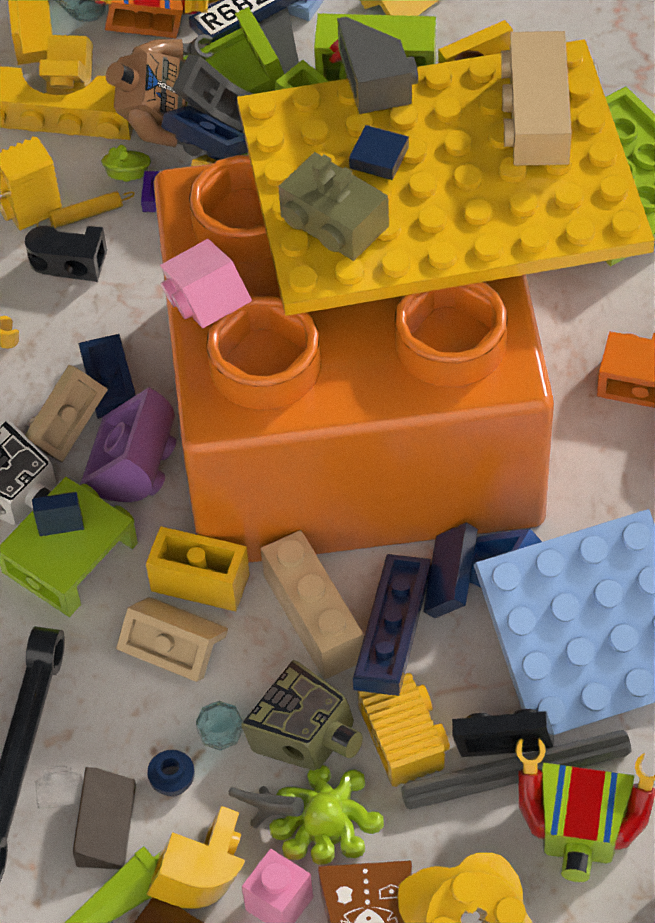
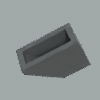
M348 17L337 18L339 53L359 114L412 104V85L418 84V71L414 57H406L401 40Z

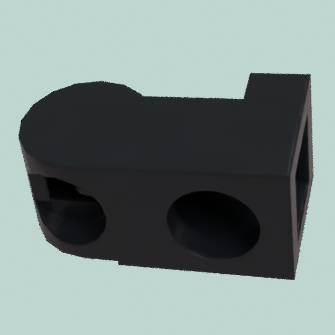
M47 225L38 226L30 230L25 237L28 261L31 269L35 272L54 277L98 282L107 253L103 227L87 226L85 234L58 232L55 228Z

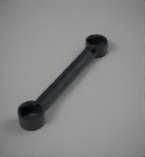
M34 626L30 632L26 648V670L0 758V882L7 862V838L53 675L58 674L63 660L65 636L64 631L59 629Z

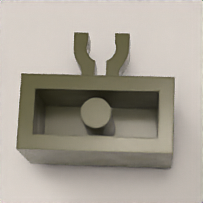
M314 152L279 185L281 217L291 227L304 230L320 240L330 251L339 252L352 261L389 227L388 195L354 176L348 168H341L332 163L331 158L326 155L321 156Z

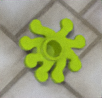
M322 765L320 769L309 770L307 773L309 785L314 790L301 787H283L278 790L277 796L299 797L304 803V810L301 816H286L285 818L274 819L269 824L270 835L273 838L287 840L282 845V852L285 858L289 860L304 858L312 841L316 845L311 849V858L317 865H326L332 862L335 857L334 845L339 842L341 852L345 857L355 859L363 856L365 853L364 840L355 836L351 821H354L361 831L374 834L384 827V819L379 812H367L356 801L350 800L352 791L362 790L366 785L365 776L361 771L352 769L344 772L339 785L333 789L328 784L331 772L327 766ZM301 825L295 838L289 839L292 837L296 829Z

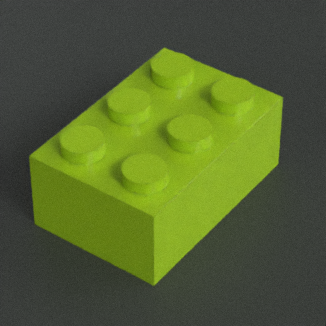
M317 13L314 44L315 70L329 81L347 78L343 63L340 61L332 64L329 60L334 54L329 47L338 39L337 18L348 17L401 40L406 57H414L417 67L436 64V16Z

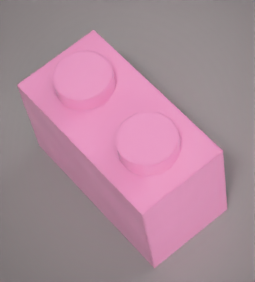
M209 239L160 265L167 278L160 284L173 307L177 306L184 319L192 317L202 328L252 301L233 261Z

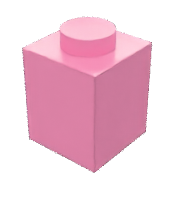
M271 848L242 885L245 910L265 923H295L313 899L311 874Z

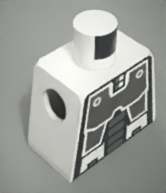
M6 420L0 426V519L14 525L19 524L33 510L32 499L45 497L55 488L56 479L50 460L12 422Z

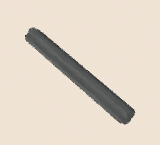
M619 730L545 749L543 760L538 763V769L542 771L543 763L580 768L624 757L631 753V742L627 732ZM539 751L523 754V757L532 759L537 756ZM515 756L406 783L401 788L404 804L407 809L412 810L518 783V772L523 769V762Z

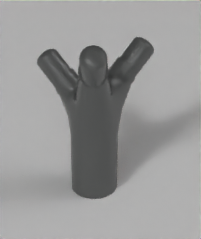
M266 786L260 787V794L231 787L228 791L229 796L259 809L255 817L250 821L253 828H258L265 819L272 815L299 817L304 810V803L301 798L273 795L269 793Z

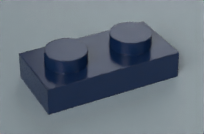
M189 105L164 113L161 128L175 134V138L178 141L193 144L207 151L206 154L212 159L221 160L248 152L243 133Z
M120 334L78 343L85 373L108 389L95 409L97 419L136 396Z

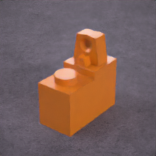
M609 331L599 370L597 397L655 408V333H653L652 339H648L635 334Z

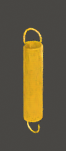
M114 191L48 213L51 227L66 226V224L81 221V219H87L100 213L123 207L122 201L132 198L135 193L132 191L126 192L123 195L133 193V195L121 199L119 192ZM43 217L40 220H38L36 226L38 227V223L47 217Z

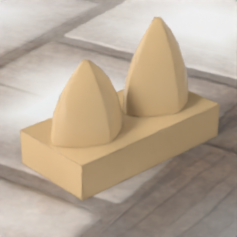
M68 365L38 415L29 420V429L25 436L36 447L54 459L63 462L108 389L78 368Z

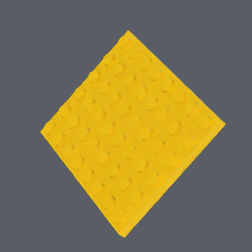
M586 40L566 42L572 133L569 165H514L513 147H504V119H512L511 112H503L502 87L503 84H510V78H501V53L417 67L418 84L412 85V104L363 114L358 112L348 78L237 97L238 111L285 316L653 253L655 240ZM365 125L409 136V148L393 180L349 168V157ZM314 152L321 156H328L331 158L332 163L341 168H348L354 176L388 195L389 227L354 261L339 252L330 251L320 240L302 229L298 230L291 227L281 217L279 185Z

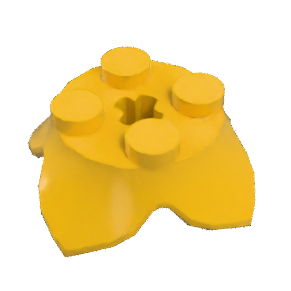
M495 853L472 854L465 857L458 866L452 868L440 866L423 868L408 876L398 885L399 913L404 923H462L463 913L473 914L475 911L480 915L478 920L481 923H532L523 904V889L518 875L507 860Z

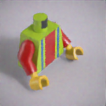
M538 738L539 753L536 757L528 759L522 755V739H519L515 748L517 757L523 762V769L518 772L519 809L532 835L543 839L544 853L550 856L563 857L561 876L573 882H586L590 879L592 862L606 864L612 862L615 851L627 849L649 823L655 799V788H653L655 775H647L642 770L645 753L640 755L635 762V771L640 779L639 783L634 784L635 775L551 763H543L541 771L538 769V763L543 760L546 751L543 742Z

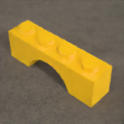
M0 66V128L131 140L133 127L129 121L116 113L114 108L115 87L106 81V76L97 75L90 84L76 92L52 95L32 88L24 79L21 68Z

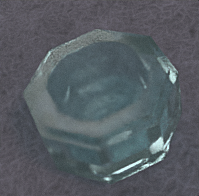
M217 701L202 707L196 720V727L204 746L221 751L238 743L243 732L241 726L243 721L236 706Z

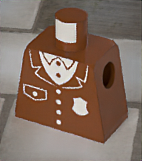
M412 860L318 866L320 894L328 923H404L399 913L398 885L408 876L412 875Z

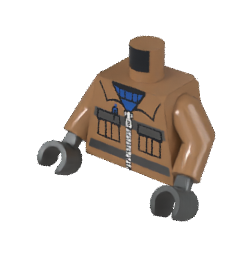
M202 34L190 43H183L182 39L152 40L135 47L131 55L120 57L117 62L112 63L108 67L106 81L115 87L114 108L116 113L129 121L141 140L176 148L177 144L183 145L186 153L191 156L200 155L205 151L193 144L178 141L175 138V134L161 128L165 112L186 106V101L172 90L186 61L183 59V55H198L204 60L214 55V53H203L198 47V43L206 44L211 42L213 38L210 35Z

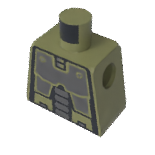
M294 659L241 724L251 751L312 771L320 769L333 751L348 759L353 758L358 753L363 741L362 733L352 729L354 719L345 696Z

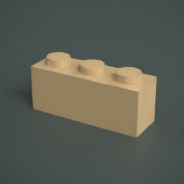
M565 31L510 32V51H501V78H510V84H503L502 87L503 112H511L512 119H504V147H513L514 165H569L572 133Z
M302 530L262 547L261 556L264 578L323 679L326 680L356 666L364 634Z

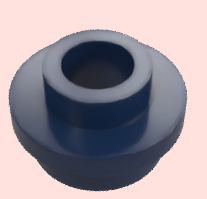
M165 750L152 758L148 765L147 776L150 785L155 791L166 796H177L191 786L195 777V769L191 758L184 752ZM168 767L179 768L173 775L163 773V770Z

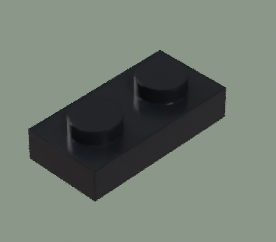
M520 709L513 714L491 716L486 713H474L466 718L452 719V737L461 757L516 753L515 748L519 739H522L521 752L539 751L538 738L543 742L545 749L554 747V731L546 711L538 712L533 709Z

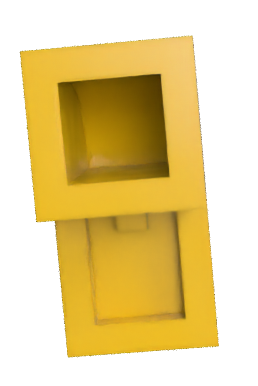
M48 35L47 59H40L39 76L46 81V94H69L90 84L93 42L87 36Z
M221 806L208 827L203 844L172 832L159 855L147 895L171 905L187 909L207 907L220 900L228 891L245 862L244 859L234 856L241 837V833L234 831L239 812Z

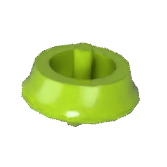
M120 144L117 148H110L109 153L103 156L101 160L110 178L123 180L124 182L144 177V171H147L151 163L148 155L138 151H129L123 144Z

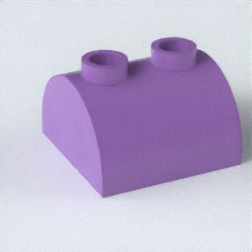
M148 387L103 416L80 485L82 483L87 484L98 493L100 498L116 502H135L146 498L148 495H155L165 481V473L158 470L161 460H166L176 446V438L169 435L175 414L168 400L157 391Z

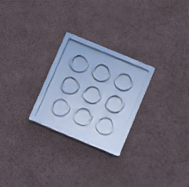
M650 509L474 564L521 709H533L538 712L546 711L554 735L655 703V524Z

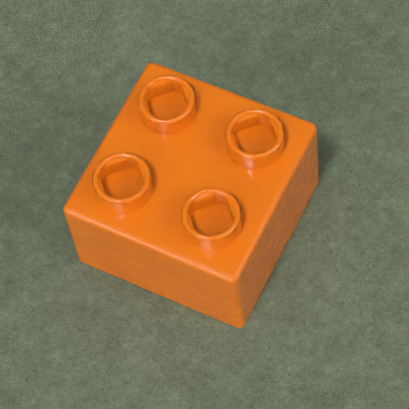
M236 155L218 160L213 164L165 169L155 176L154 192L162 264L209 239L233 261L252 299L248 304L202 328L192 317L184 319L177 306L173 307L166 296L182 448L195 533L197 535L246 546L248 563L262 561V547L302 530L315 554L435 540L437 535L465 522L477 528V534L537 527L544 522L547 506L554 399L526 275L285 316L249 155Z

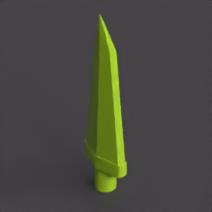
M145 846L140 848L123 867L64 923H110L152 898L147 895L161 851L153 857Z

